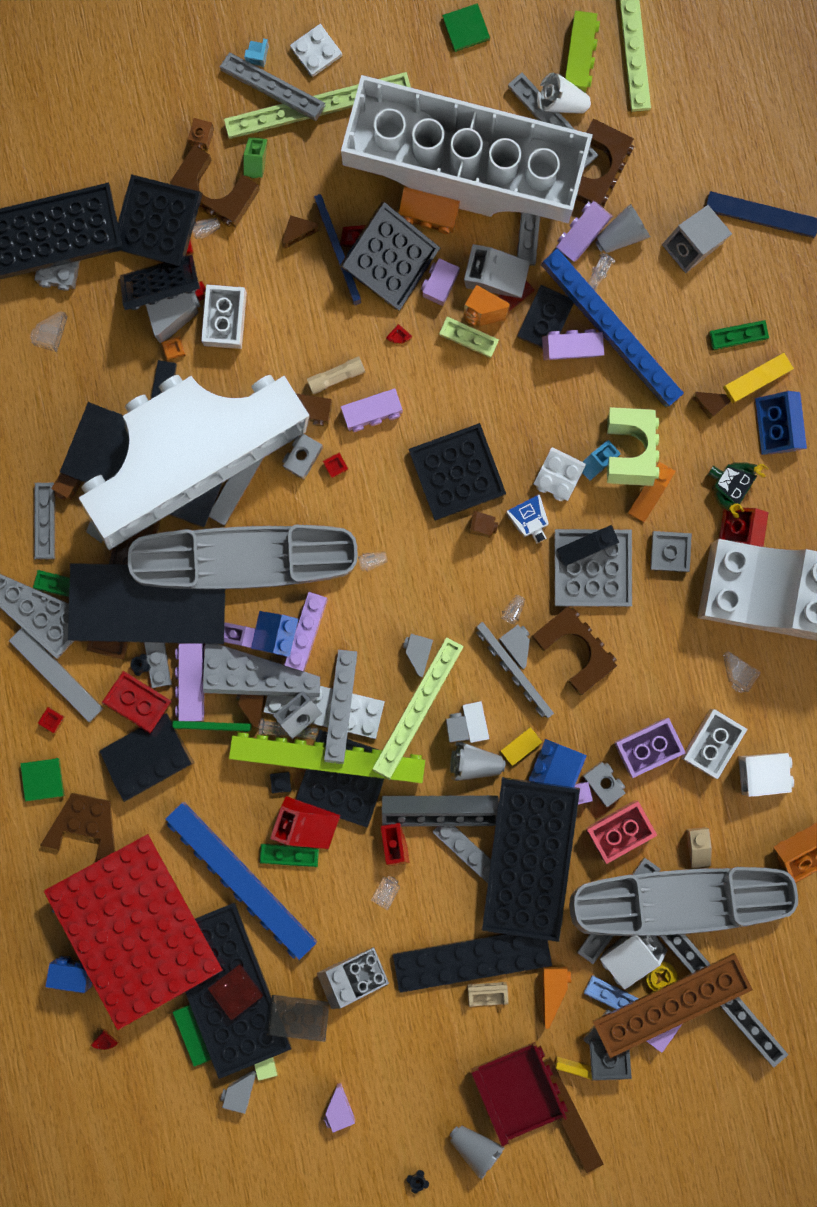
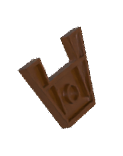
M71 793L40 846L60 850L64 831L101 839L96 857L98 859L114 853L115 841L111 801Z

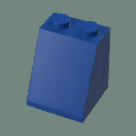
M259 611L251 649L290 657L298 618Z

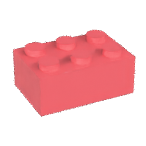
M637 800L585 828L606 864L657 836Z

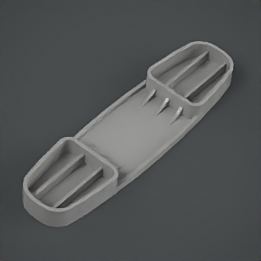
M293 525L228 527L193 531L185 529L139 537L129 547L128 567L134 580L145 586L179 589L262 588L303 584L346 576L355 567L358 552L356 539L352 533L344 528Z
M756 867L690 869L625 875L583 884L573 891L569 907L572 923L583 933L612 936L676 935L739 928L788 917L795 912L798 906V892L793 877L788 872L780 869Z

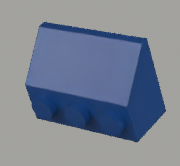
M785 391L755 398L762 455L807 449L800 392Z
M545 739L529 781L575 787L587 755Z

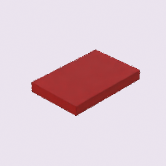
M125 671L121 673L102 701L103 705L150 734L172 703L171 700Z

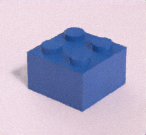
M60 956L49 963L46 981L47 988L85 993L92 987V982L80 960L74 961L69 956Z

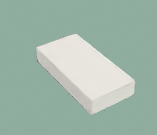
M482 702L462 705L464 715L466 716L470 743L489 739Z

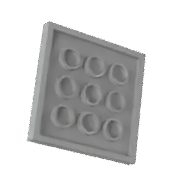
M555 529V606L631 607L632 530H614L619 540L617 545L564 567L557 548L598 530Z

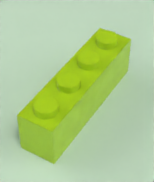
M575 10L565 79L586 93L587 87H591L592 76L589 75V71L594 67L595 57H592V51H596L598 39H594L595 32H599L600 21H597L598 13Z

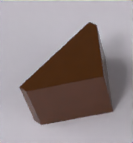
M290 215L283 237L284 247L288 248L318 232V225L315 222Z
M695 392L693 394V400L709 419L731 402L727 394Z

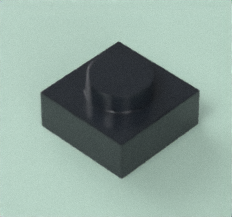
M290 772L270 774L272 793L292 791Z

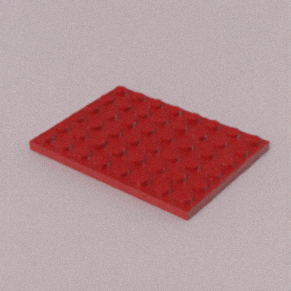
M149 834L43 891L117 1031L222 971L219 962Z

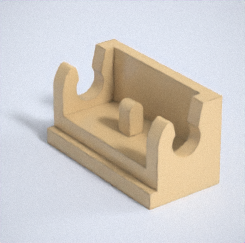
M507 982L468 984L469 1007L508 1004Z

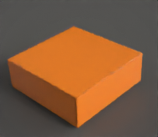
M179 336L161 342L167 361L186 355Z

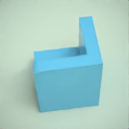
M263 39V43L250 41L249 49L245 51V61L256 66L265 67L269 47L268 39Z

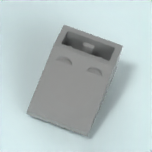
M473 244L464 278L466 288L474 289L478 285L490 293L522 298L530 262L491 247Z
M374 948L338 962L317 973L331 1009H340L389 984Z

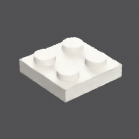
M321 24L290 45L291 50L312 78L343 56Z

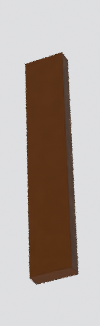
M551 1057L543 1060L545 1065L549 1064L553 1073L550 1076L552 1083H557L561 1092L558 1094L560 1102L564 1100L568 1112L565 1113L567 1119L560 1118V1121L586 1173L604 1165Z

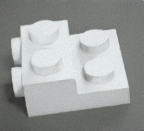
M552 447L534 485H536L537 490L546 493L548 491L554 494V498L559 501H568L586 464Z

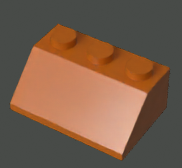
M404 187L399 214L409 223L419 224L421 228H435L443 234L454 233L460 201Z
M476 285L465 303L463 318H465V322L469 325H477L479 327L506 320L510 304Z
M817 822L774 846L784 871L793 877L795 883L817 871Z

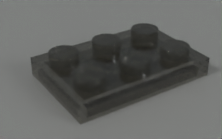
M272 995L267 1035L325 1042L329 1002Z

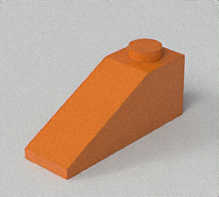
M661 462L656 464V467H659V478L655 479L653 486H643L628 512L629 515L643 523L676 472Z
M566 966L543 967L545 1029L550 1028L568 990V983H571V971H567Z

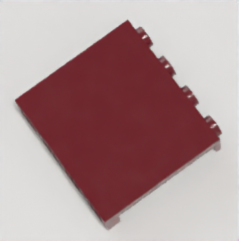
M536 1042L471 1068L472 1076L501 1146L509 1144V1140L560 1118L567 1119L565 1114L568 1112L564 1100L560 1102L558 1094L561 1092L557 1083H552L550 1076L553 1073L549 1064H544L542 1058L546 1056L542 1047H537Z

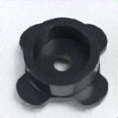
M141 654L140 657H135L131 660V669L136 676H140L145 671L148 672L151 668L147 662L146 654Z
M418 1170L416 1174L407 1176L406 1180L410 1183L413 1193H418L424 1188L429 1187V1181L425 1179L424 1171Z

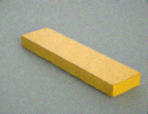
M782 353L725 385L723 389L733 404L794 368L785 353Z

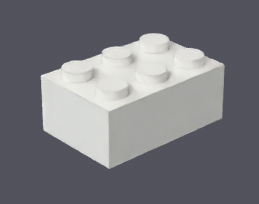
M206 285L201 340L204 346L242 349L247 296L244 287Z
M710 709L681 759L712 778L718 779L747 729L717 710Z

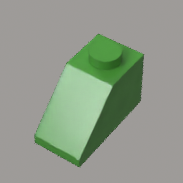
M248 138L244 152V176H249L250 178L263 177L267 139Z

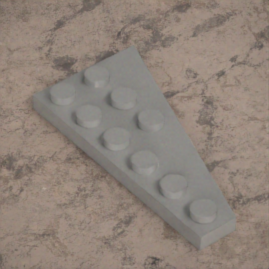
M0 574V608L58 659L74 642L68 641L69 604Z
M205 644L203 693L297 696L300 692L304 691L308 697H320L319 676L219 644Z

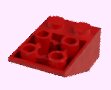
M286 796L281 805L270 839L290 846L329 849L341 815Z

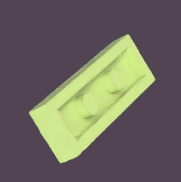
M450 317L446 318L439 333L440 336L489 358L492 357L499 342V339Z

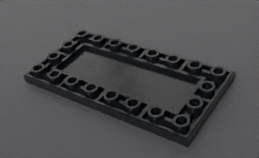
M88 402L60 469V474L84 483L99 475H102L105 481L116 476L125 462L129 449V436L126 432L124 415ZM222 483L169 515L205 528Z
M70 563L68 641L224 644L225 589H179L145 586L134 580L128 565Z

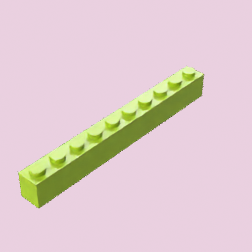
M237 732V736H232L229 759L387 779L373 771V767L383 750L372 749L371 753L364 752V748L353 747L352 750L346 749L344 764L324 762L326 743L314 742V745H307V741L295 739V743L287 742V738L276 737V740H268V736L257 735L256 738H251L249 733ZM410 754V757H402L391 779L423 783L425 759H422V755Z

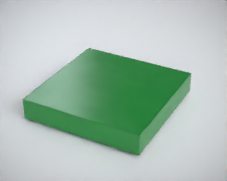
M478 3L442 15L454 52L490 40Z
M60 758L20 763L25 802L65 796Z

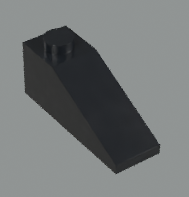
M610 525L557 548V552L565 567L615 546L619 543L613 526Z

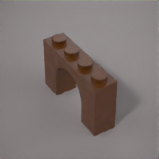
M593 118L586 133L593 134L590 145L602 150L608 156L610 170L604 176L596 179L582 176L576 200L584 204L595 201L600 206H605L609 198L606 194L609 188L613 190L618 180L615 178L617 172L621 173L626 165L624 159L626 155L630 157L635 147L632 145L634 138Z
M193 145L170 181V184L200 192V179L212 161L210 154ZM241 175L232 191L223 198L211 199L202 194L200 206L205 208L204 211L210 216L214 217L216 215L221 218L220 221L229 227L230 225L236 227L260 189L257 183Z
M568 606L534 633L532 638L543 651L564 635L579 636L587 643L589 648L587 664L568 680L579 695H583L617 667L615 663L617 659L611 652L607 653L603 649L605 645L598 637H593L590 633L592 629L586 622L582 623L578 617L580 615L575 608L572 607L570 609Z

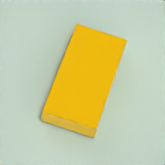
M530 727L504 747L501 752L513 766L540 745L542 741Z
M556 1057L555 1066L557 1070L592 1080L591 1066Z

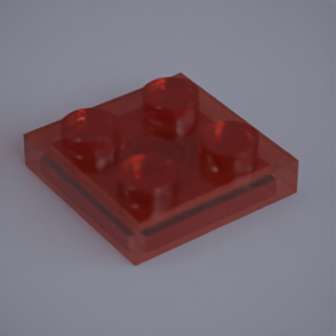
M241 964L208 988L231 1020L263 996Z

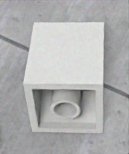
M788 753L739 756L742 795L751 797L792 792L794 787L793 776H790L792 758L789 757Z
M622 936L604 951L600 960L603 967L614 976L616 983L625 990L659 967L668 950L657 936Z

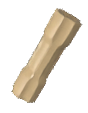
M358 356L338 367L307 378V381L314 395L343 380L365 373V369Z

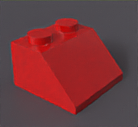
M742 507L744 512L737 510L736 513L739 517L735 518L732 512L723 509L719 539L764 547L769 512L757 508Z

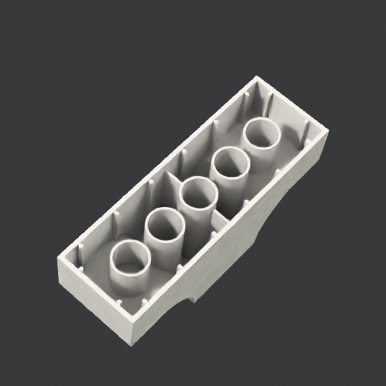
M361 75L341 155L344 166L383 175L411 189L460 201L459 209L489 217L498 212H523L569 223L593 134Z
M175 375L159 386L162 393L153 399L148 400L146 395H141L131 400L125 406L128 413L123 416L126 432L129 436V449L124 464L116 476L107 481L104 480L102 475H99L86 482L81 487L85 494L79 497L85 513L109 550L296 439L297 436H301L302 433H306L309 414L285 376L275 381L271 375H267L252 385L251 388L254 393L251 396L227 398L205 390L192 376L182 380L179 375Z
M722 539L712 542L698 618L817 641V551L766 548Z

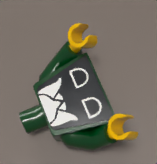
M733 462L726 465L722 471L713 465L707 475L716 480L712 489L714 490L713 495L718 505L732 512L733 516L738 518L739 516L736 511L741 510L744 512L740 503L757 477L755 474L757 473L762 478L766 477L764 473H761V470H769L768 467L764 464L756 465L747 462Z

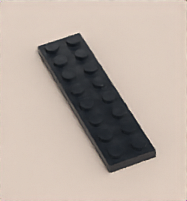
M499 934L393 953L399 993L552 966L548 940L509 934Z

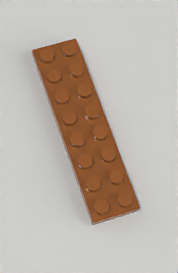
M733 953L593 1020V1024L609 1057L612 1058L753 989L736 954Z

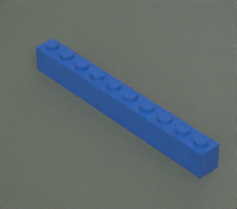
M558 248L541 263V266L599 332H603V337L665 408L669 407L684 394Z
M185 802L181 803L166 818L168 821L167 826L173 832L177 831L181 835L180 840L186 846L190 844L194 849L193 853L200 860L204 859L208 863L206 867L213 874L217 873L221 877L220 882L226 888L230 887L234 891L233 895L239 902L244 901L248 907L246 909L253 916L257 915L261 919L260 924L266 930L270 929L275 934L273 936L279 944H285L288 948L287 952L292 958L295 959L297 957L300 960L317 943V940Z

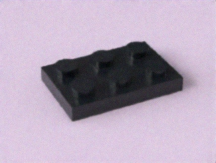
M540 285L517 338L543 349L542 337L547 336L548 332L560 331L561 333L574 302L569 297Z

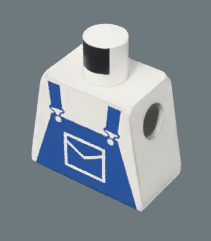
M540 495L506 511V515L524 538L532 534L536 544L547 539L542 528L548 526L549 523Z

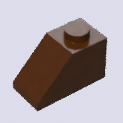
M296 393L308 412L309 421L313 422V425L324 426V424H329L332 399Z
M474 511L469 533L491 538L493 533L496 534L498 523L495 522L496 517Z
M237 694L236 700L239 701L240 708L252 725L260 728L265 695Z

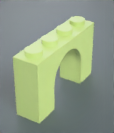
M609 408L607 434L634 436L642 442L645 452L634 458L609 457L607 483L653 486L655 479L659 478V467H656V462L659 461V451L656 450V445L658 446L659 434H656V429L659 427V418H656V410Z

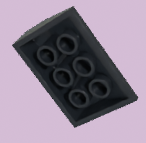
M168 713L162 716L151 734L139 728L99 750L113 783L124 802L195 763L179 733L173 728V723Z

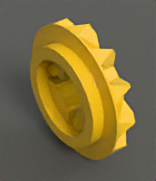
M662 961L659 967L646 975L647 984L653 991H656L677 981L676 970L671 964ZM655 972L660 974L665 972L664 976L666 977L668 982L663 980H660L658 982V977L656 976Z

